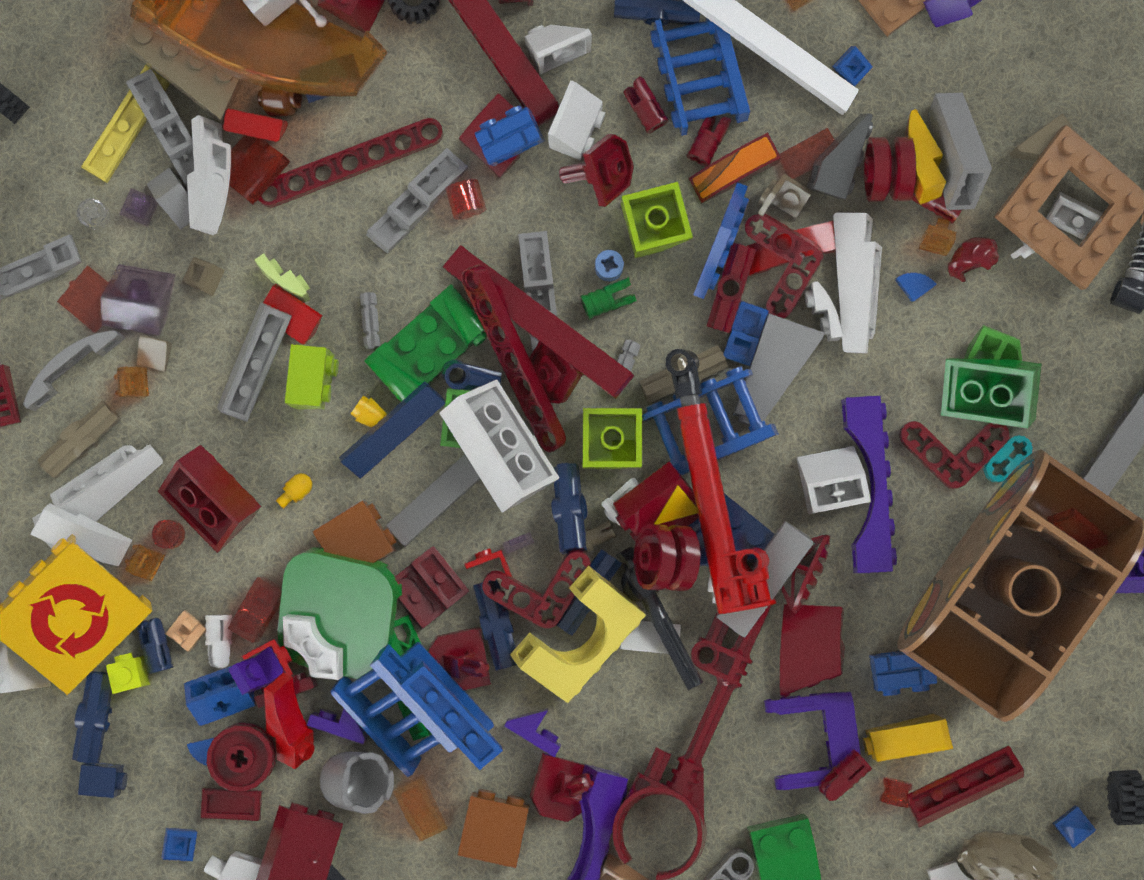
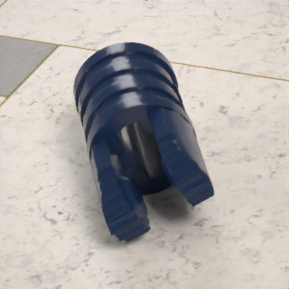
M155 617L150 619L149 622L142 621L137 629L147 674L174 668L161 619Z

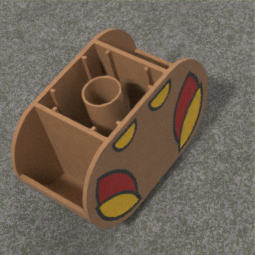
M1040 449L1033 452L1011 472L995 491L925 589L902 628L897 648L998 720L1007 722L1016 718L1027 710L1045 691L1134 567L1144 548V520L1055 460L1044 450Z

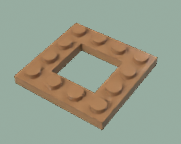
M1065 125L1060 128L994 217L1080 290H1084L1089 286L1144 212V190L1069 126ZM1068 170L1109 204L1079 246L1038 212Z

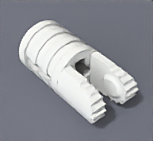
M205 615V645H208V663L212 667L223 669L228 666L230 645L232 644V615Z

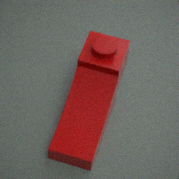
M283 672L264 688L266 733L276 738L277 760L296 769L304 761L309 760L314 753V731L308 728L300 711L295 695L293 677Z

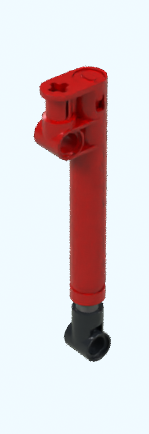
M672 350L666 357V367L672 376L676 399L681 401L682 407L677 409L679 420H681L680 428L718 615L776 604V599H771L767 582L770 579L768 554L761 548H749L739 551L735 549L709 418L707 419L708 411L706 403H700L699 395L702 394L698 375V356L690 350ZM685 355L688 364L681 371L678 367V359ZM750 554L755 555L758 559V567L755 570L751 569L747 564V558Z

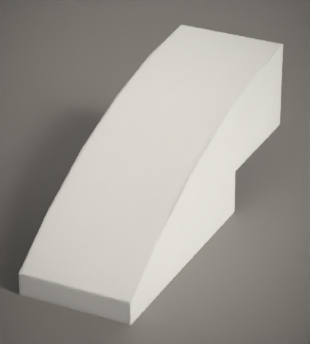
M51 503L43 509L31 532V535L52 545H55L61 538L66 540L73 534L76 537V544L93 559L115 566L120 565L132 542L131 539L80 513L75 516Z

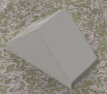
M169 167L147 183V186L155 200L181 230L190 223L188 191Z

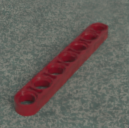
M426 118L264 180L257 186L256 197L265 207L272 208L435 146L442 140V126L439 121L433 118ZM428 125L435 126L438 129V135L430 140L422 136L424 127ZM403 135L410 137L412 141L410 147L405 150L398 149L395 144L397 138ZM381 146L384 148L385 154L380 160H373L369 157V151L372 147ZM347 156H354L358 159L357 167L350 171L345 170L342 166L343 160ZM322 166H327L331 169V176L325 181L316 178V171ZM296 176L302 177L304 179V187L299 191H292L289 188L290 180ZM275 187L278 192L276 199L265 201L262 197L264 189Z
M479 264L467 268L461 275L466 293L539 445L546 452H554L566 443V435L489 272ZM473 273L476 274V276L479 279V286L475 283L473 279ZM485 300L491 304L492 312L486 307ZM498 326L502 328L505 339L499 334ZM510 353L514 354V356L517 359L518 365L514 364V362L511 359ZM523 379L529 384L530 391L525 388ZM535 406L540 408L543 418L538 415ZM548 432L553 435L555 444L549 439Z

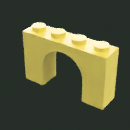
M590 566L569 587L579 601L596 613V627L590 639L577 649L561 652L550 648L529 632L510 654L522 671L567 703L581 691L586 682L600 670L602 664L620 647L625 638L639 626L641 620L646 616L635 602L630 600L623 592Z

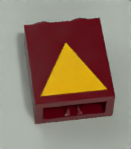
M670 461L613 503L619 513L615 517L625 531L628 529L632 530L629 534L635 542L641 528L646 524H660L667 527L671 525L689 526L699 518L693 489Z

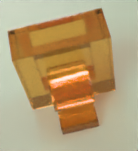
M938 218L936 226L928 225L921 238L919 249L947 256L955 243L957 232L948 230V220Z
M127 366L117 368V374L114 375V379L118 380L119 390L115 391L116 395L131 398L149 396L147 368Z
M141 544L133 545L132 549L135 552L130 560L125 559L124 562L127 565L125 570L132 575L152 581L165 555Z

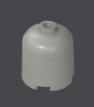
M350 751L337 753L328 759L320 774V789L324 798L330 804L361 814L376 812L377 808L385 800L390 799L394 787V774L388 769L384 758L371 752Z

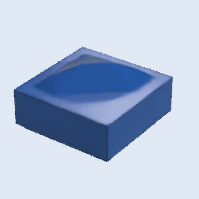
M851 46L832 67L840 77L855 87L873 66L856 46Z
M1076 805L1052 823L1073 849L1096 831Z
M166 828L161 858L163 860L193 861L197 831L192 829Z

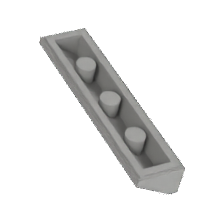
M260 303L217 407L220 413L248 422L290 322L291 315L265 303Z
M464 454L386 525L404 547L411 543L480 480L479 475L467 456Z
M786 521L783 522L764 549L769 557L768 572L770 579L767 582L771 599L776 596L813 545V541L807 534ZM758 559L752 565L751 569L755 570L758 567ZM768 606L727 614H717L716 617L736 633L746 637Z

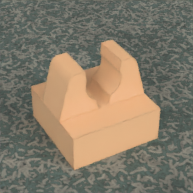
M184 610L165 634L189 652L204 635L206 628L204 624Z

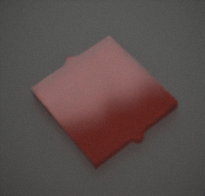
M87 265L75 281H70V287L57 302L96 333L108 318L114 317L113 312L124 301L126 296Z

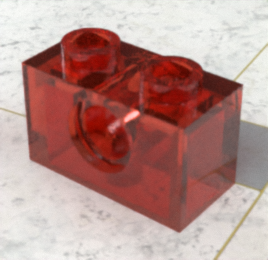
M257 577L227 629L251 643L259 642L280 607L282 587L265 577Z

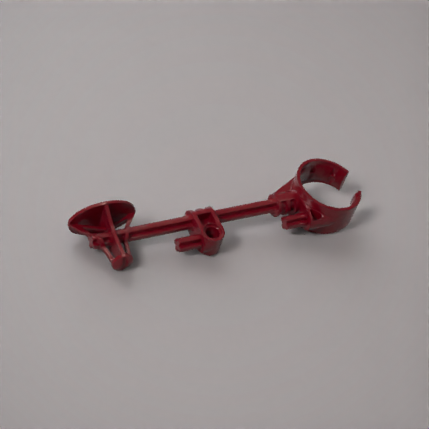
M827 534L811 538L815 544L808 550L800 563L819 544L820 546L810 567L799 563L792 572L791 597H789L784 585L781 587L789 608L795 614L803 607L802 603L808 601L811 596L809 590L815 589L818 583L816 576H821L824 567L821 563L827 560L828 552L826 549L830 547L831 539ZM797 572L804 575L805 578L794 601L795 574ZM772 605L765 609L746 637L739 635L735 645L730 649L721 646L729 626L715 615L706 637H699L691 651V660L694 665L702 671L715 676L717 679V685L686 753L683 756L677 757L676 760L679 761L676 769L672 768L671 772L674 775L671 781H666V784L660 782L672 754L656 747L644 774L637 773L626 800L616 813L613 823V841L615 849L624 864L633 860L624 843V822L628 812L638 801L651 795L671 796L681 801L693 815L697 828V840L692 854L677 868L668 871H658L656 880H666L684 873L697 862L703 852L707 828L704 818L705 769L702 766V760L733 691L742 687L740 680L742 676H747L748 674L745 669L748 664L752 665L753 663L750 653ZM705 648H710L714 651V659L709 664H702L699 660V654Z

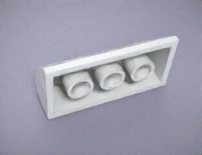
M498 380L458 396L440 412L441 417L502 513L559 479V476Z

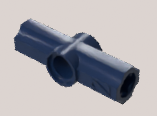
M615 0L614 18L643 20L648 25H651L652 22L655 23V20L661 19L662 26L669 23L691 25L699 23L700 13L683 0Z
M576 463L557 464L553 468L559 479L554 482L555 498L552 499L551 508L553 518L558 525L559 549L562 554H567L573 549L585 551L587 547L584 519L587 518L588 511L585 497L581 493L579 465Z
M601 549L591 562L590 567L610 582L622 563ZM574 596L556 625L572 636L584 621L588 612H592V610Z
M498 579L488 581L491 584V591L495 592L497 588L501 589ZM483 582L473 585L481 614L479 615L482 632L485 641H488L495 670L517 665L510 655L516 646L512 635L514 630L510 622L508 608L485 595L482 586Z
M91 671L86 677L83 701L79 703L75 714L77 733L72 760L77 762L97 764L100 761L104 734L110 726L108 716L112 714V707L110 706L112 690L108 673Z

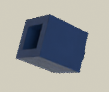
M110 763L82 764L78 795L108 798L120 795L121 790L124 791L127 785V773L123 772L124 765Z

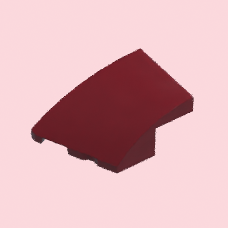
M784 604L780 646L781 697H788L792 692L805 687L811 688L823 680H831L843 674L845 645L841 639L844 616L842 607L803 605L799 612L795 614L791 611L788 604Z

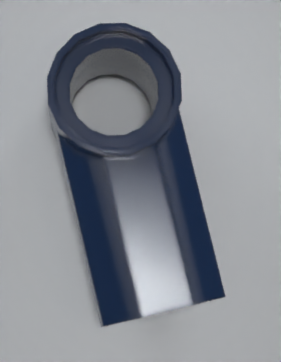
M452 359L447 361L442 368L444 381L453 389L474 390L494 380H498L501 384L502 372L466 364L460 360ZM452 369H463V376L460 380L452 381L449 379V373Z

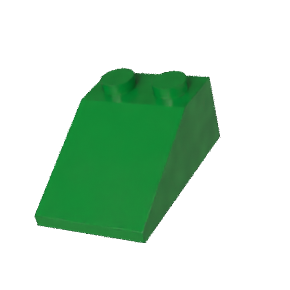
M947 358L945 362L941 416L1029 428L1036 420L1042 363L1008 359Z
M805 814L747 827L759 880H821L814 838L809 818Z

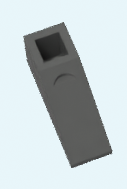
M860 114L814 161L806 186L808 189L837 199H846L847 195L851 194L855 185L853 176L856 167L860 166L864 157V151L862 150L864 141L869 138L873 129V123L871 122L873 114Z

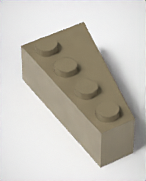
M136 16L124 41L128 51L223 125L226 109H231L246 76L245 67Z

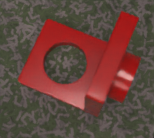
M491 548L474 554L476 560L464 564L466 569H470L500 558L505 574L512 577L503 550L492 553Z
M275 639L240 656L242 660H246L271 646L284 672L290 676L293 675L288 665L292 659L285 646L279 647Z

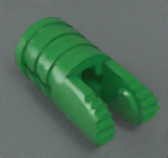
M629 277L580 296L581 303L589 320L595 316H600L603 313L614 311L637 301L635 294H628L616 300L613 299L612 293L626 289L631 285Z

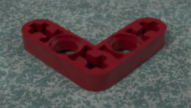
M756 213L746 221V234L752 240L790 261L766 304V309L769 310L768 314L784 319L792 313L823 260V251L818 244L771 216L764 214L762 217ZM763 220V227L768 231L773 230V227L777 228L771 235L770 241L766 240L770 235L767 232L761 231L758 234L755 232L756 227L752 224L753 222ZM785 233L791 237L792 244L790 248L781 249L777 245L776 239L779 234ZM810 249L814 251L813 257L816 258V261L811 260L804 270L794 266L795 263L800 266L805 260V255L802 254L803 251L807 252ZM796 273L801 276L802 286L800 288L793 289L788 285L787 277L789 274ZM785 292L790 294L784 303L787 310L783 309L777 312L775 310L777 305L774 301L778 302L782 299Z
M908 422L899 431L901 443L946 487L952 489L961 488L966 485L1007 443L1010 435L1006 425L988 423L954 455L920 422ZM908 428L911 430L917 428L919 430L918 438L922 442L928 438L931 442L924 445L919 452L916 448L921 446V444L915 439L908 441L909 433L906 430ZM999 428L1001 430L999 433L1001 440L991 441L987 445L992 448L989 452L986 445L979 442L978 439L981 438L983 442L991 436L989 429L995 430ZM930 447H936L940 450L941 459L938 463L934 464L927 460L926 451ZM971 447H977L982 452L980 462L972 463L969 461L967 452ZM949 458L951 463L947 464V466L953 471L957 469L961 471L959 474L961 481L950 482L951 474L946 469H942L940 473L937 468L944 465Z
M573 549L569 551L543 594L498 570L486 574L482 584L483 591L490 599L542 628H552L560 621L575 596L571 590L566 596L556 595L553 590L554 585L559 581H565L570 586L574 583L573 579L569 576L561 574L563 570L569 574L572 569L571 558L576 560L578 557H582V564L584 565L583 569L580 567L576 568L573 573L574 578H578L590 566V559L583 550ZM499 578L501 579V586L509 590L510 584L515 587L512 588L508 600L503 598L505 591L499 588L495 592L491 591V584L488 581H495ZM518 592H525L529 595L530 602L524 607H519L513 602L514 595ZM548 596L555 602L562 603L561 607L557 603L554 605L552 615L555 617L553 619L548 617L546 620H542L540 610L546 611L551 604V600L546 599Z

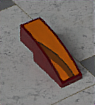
M767 132L723 156L688 179L702 204L736 187L737 182L742 184L752 179L754 175L778 164L781 156Z

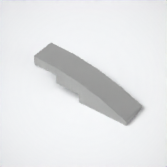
M149 69L126 81V84L182 181L188 188L187 175L194 171L193 140L152 69Z
M446 148L408 184L407 190L367 230L366 236L388 254L464 174L468 166Z
M547 231L518 234L525 293L557 316ZM530 335L533 352L539 341Z

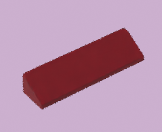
M1008 745L905 795L904 798L920 828L1023 778L1024 769Z

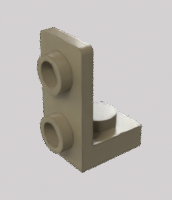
M783 174L779 181L773 179L758 201L762 207L757 214L763 217L771 203L797 218L813 191Z

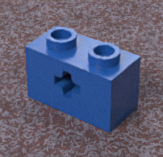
M232 666L184 683L186 706L199 726L256 706L254 691L244 695L241 694L228 670Z

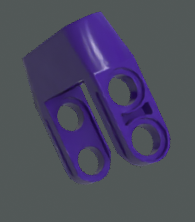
M850 691L813 693L806 697H800V695L781 697L780 700L774 701L771 699L764 700L765 713L785 715L822 710L824 732L828 733L829 740L826 741L829 766L819 767L817 771L775 776L776 790L818 786L819 782L832 771V768L838 765L853 749L861 755L854 702Z

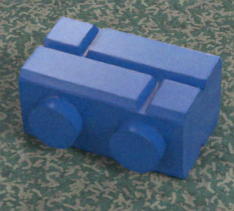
M513 107L505 112L507 117L497 122L495 118L490 119L479 126L481 130L475 132V136L489 165L494 167L545 141L529 108Z
M902 651L869 655L874 690L882 691L883 696L901 694V688L909 687L912 688V692L930 690L929 685L937 684L936 675Z

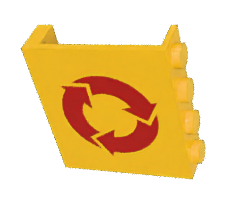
M73 534L66 540L61 538L52 547V554L45 561L42 559L37 561L29 570L31 575L23 583L20 580L17 581L7 592L9 596L0 604V641L66 695L152 612L151 602L144 595L137 597L76 544V537Z

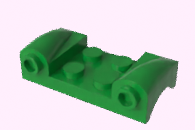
M452 284L435 297L423 312L390 341H385L364 360L400 402L424 381L430 384L442 373V368L447 361L457 360L471 346L475 345L477 347L488 338L476 311Z

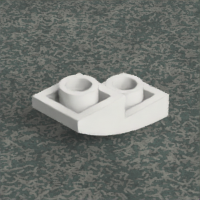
M818 281L812 282L809 285V290L805 291L806 307L812 309V315L824 313V317L820 318L821 332L827 335L828 342L840 340L843 337L835 306Z

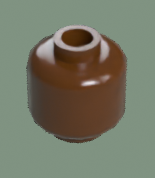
M268 79L263 83L261 90L258 91L257 99L260 107H263L264 112L268 116L282 117L293 116L301 108L303 95L301 88L291 79Z

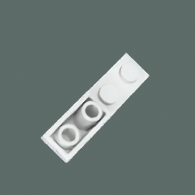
M198 115L191 120L194 171L187 175L190 228L215 235L222 220L229 189L231 145L223 142L222 124Z

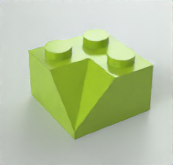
M678 182L621 197V207L635 258L662 252L693 239Z
M291 344L285 404L294 409H325V402L329 403L331 399L330 384L332 383V376L337 377L339 367L338 359H334L335 355L325 347Z
M583 408V469L642 468V408Z

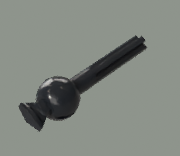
M629 547L616 554V557L624 563L623 566L626 570L621 577V586L624 594L633 602H642L687 690L689 691L699 686L703 681L657 595L660 590L643 589L638 583L634 569V548Z

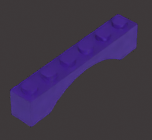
M881 396L846 397L841 400L843 429L854 440L863 455L868 468L871 498L865 522L860 533L851 544L853 573L893 572V565L897 564L896 549L891 547V536L895 535V524L893 518L889 519V507L893 505V495L891 489L887 490V478L891 476V467L889 460H885V449H888L889 446L887 431L883 432V420H886L887 417L885 402L881 403Z
M585 764L583 773L590 775V780L594 781V785L587 792L582 793V800L579 801L583 817V838L579 856L567 880H600V869L603 859L609 851V840L613 830L614 819L620 808L621 801L627 792V778L616 772Z

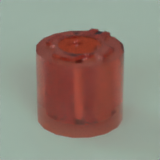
M477 179L455 182L445 189L454 219L469 218L487 210Z

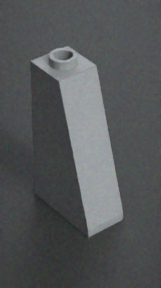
M963 92L935 93L928 112L931 135L943 153L939 170L946 180L943 189L947 210L975 209L992 170L990 161Z
M772 314L766 317L757 348L749 366L753 376L745 379L761 421L766 419L823 339L824 332ZM738 398L733 415L739 417V423L751 426Z

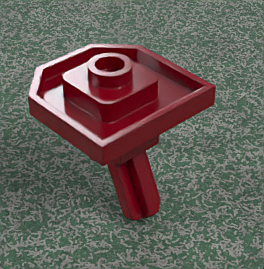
M607 134L583 153L585 160L583 163L563 166L559 169L560 180L565 184L587 179L588 184L593 185L599 206L606 207L630 187L634 165L626 140L615 134Z
M538 342L529 357L550 403H564L570 397L583 374L541 342Z
M480 626L437 635L427 651L463 690L491 685L490 667L486 660Z
M542 753L530 792V798L539 815L569 822L582 813L579 802L582 800V793L587 792L594 785V781L590 780V775L583 773L585 764Z

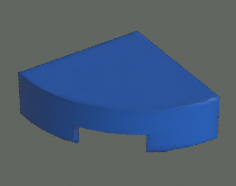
M907 273L895 279L911 302H914L937 285L931 278L920 273Z
M214 738L187 744L189 752L199 763L207 766V751Z

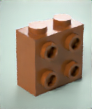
M363 500L313 531L321 547L324 548V552L375 563L397 551L394 547V544L397 543L394 535L389 528L384 530L378 521L382 518L378 509L373 503L368 505Z
M478 789V793L472 792L458 856L516 868L530 804H525V799L517 796L508 795L507 799L495 797V792L485 789Z

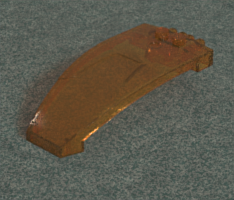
M135 0L130 11V17L203 63L233 77L275 90L318 96H357L388 53L368 30L362 38L327 21L324 27H319L316 25L315 18L310 12L296 3L292 4L266 27L255 17L243 0Z

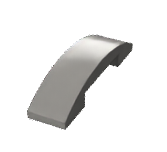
M69 234L43 245V250L1 267L0 300L50 281L80 264L82 260L72 235Z
M115 330L96 333L65 348L50 360L37 375L27 392L23 405L33 411L39 409L58 393L51 385L55 380L91 351L101 356L106 355L125 339L123 334Z

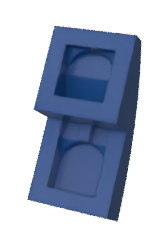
M741 301L723 353L725 358L750 366L769 310Z

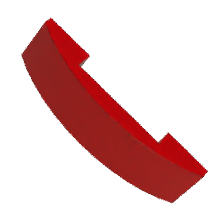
M834 221L794 230L818 244L824 254L836 251ZM783 233L777 236V245L781 249L791 247L792 240L788 234ZM757 242L747 245V247L756 249L749 276L769 271L771 268L789 264L790 262ZM812 249L802 252L805 255V259L813 257L814 251Z

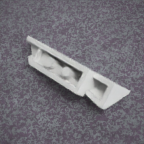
M835 213L833 219L843 351L847 353H867L868 341L873 339L876 328L882 247L876 242H870L873 218L867 213Z
M124 445L50 494L52 502L55 506L75 516L80 513L97 521L163 463V460L151 445H146L141 450H136L132 445ZM41 513L32 518L34 525H36ZM46 542L47 545L52 549L54 545Z

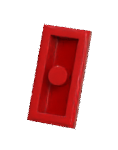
M228 108L225 113L223 130L278 142L285 133L288 123L285 120Z
M277 284L272 286L263 303L292 316L285 333L304 345L315 335L323 315Z

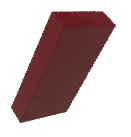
M204 787L202 788L201 818L260 821L263 790L238 792L225 788Z

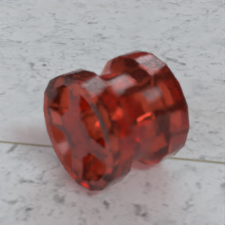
M175 520L159 521L152 529L153 542L160 548H177L185 539L186 532L184 527Z
M883 777L882 783L885 787L884 792L880 794L879 801L908 808L910 801L907 796L908 792L912 790L913 784L899 779Z

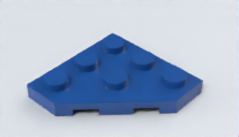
M738 182L736 184L697 283L694 296L704 299L708 289L714 291L720 274L715 273L717 266L723 268L749 199L744 197L748 188L746 185Z

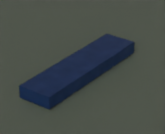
M424 381L339 457L340 462L361 479L446 404L444 398Z

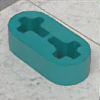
M1020 435L1009 438L1007 443L984 465L983 470L986 478L996 483L1004 481L1024 459L1032 454L1033 447L1030 440ZM1013 442L1015 444L1023 443V455L1016 454L1012 458L1009 457L1014 450ZM1004 460L1007 461L1006 465L1002 468L1003 476L1001 474L994 476L992 474L994 471L992 464H1000Z

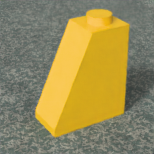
M935 714L865 730L867 737L863 738V745L867 756L872 755V759L877 762L953 749L946 719Z

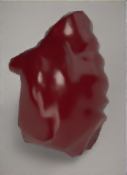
M973 237L960 244L948 263L949 275L961 282H966L964 273L980 267L986 270L991 269L1000 258L995 239Z

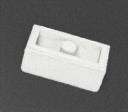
M1059 191L1046 219L1056 227L1083 240L1103 213Z
M641 621L639 626L620 645V649L669 654L653 623L649 621ZM673 624L680 637L681 624Z

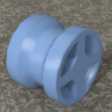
M605 250L598 254L595 260V272L600 279L611 282L621 276L624 262L618 252Z

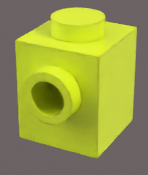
M132 653L114 657L115 663L106 665L112 694L150 685L143 656L133 658Z

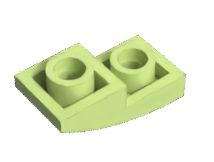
M262 254L255 259L259 269L273 284H277L303 302L310 300L306 292L310 287L300 274L295 277L292 271L289 270L280 276L284 271L274 258L269 261L265 254Z

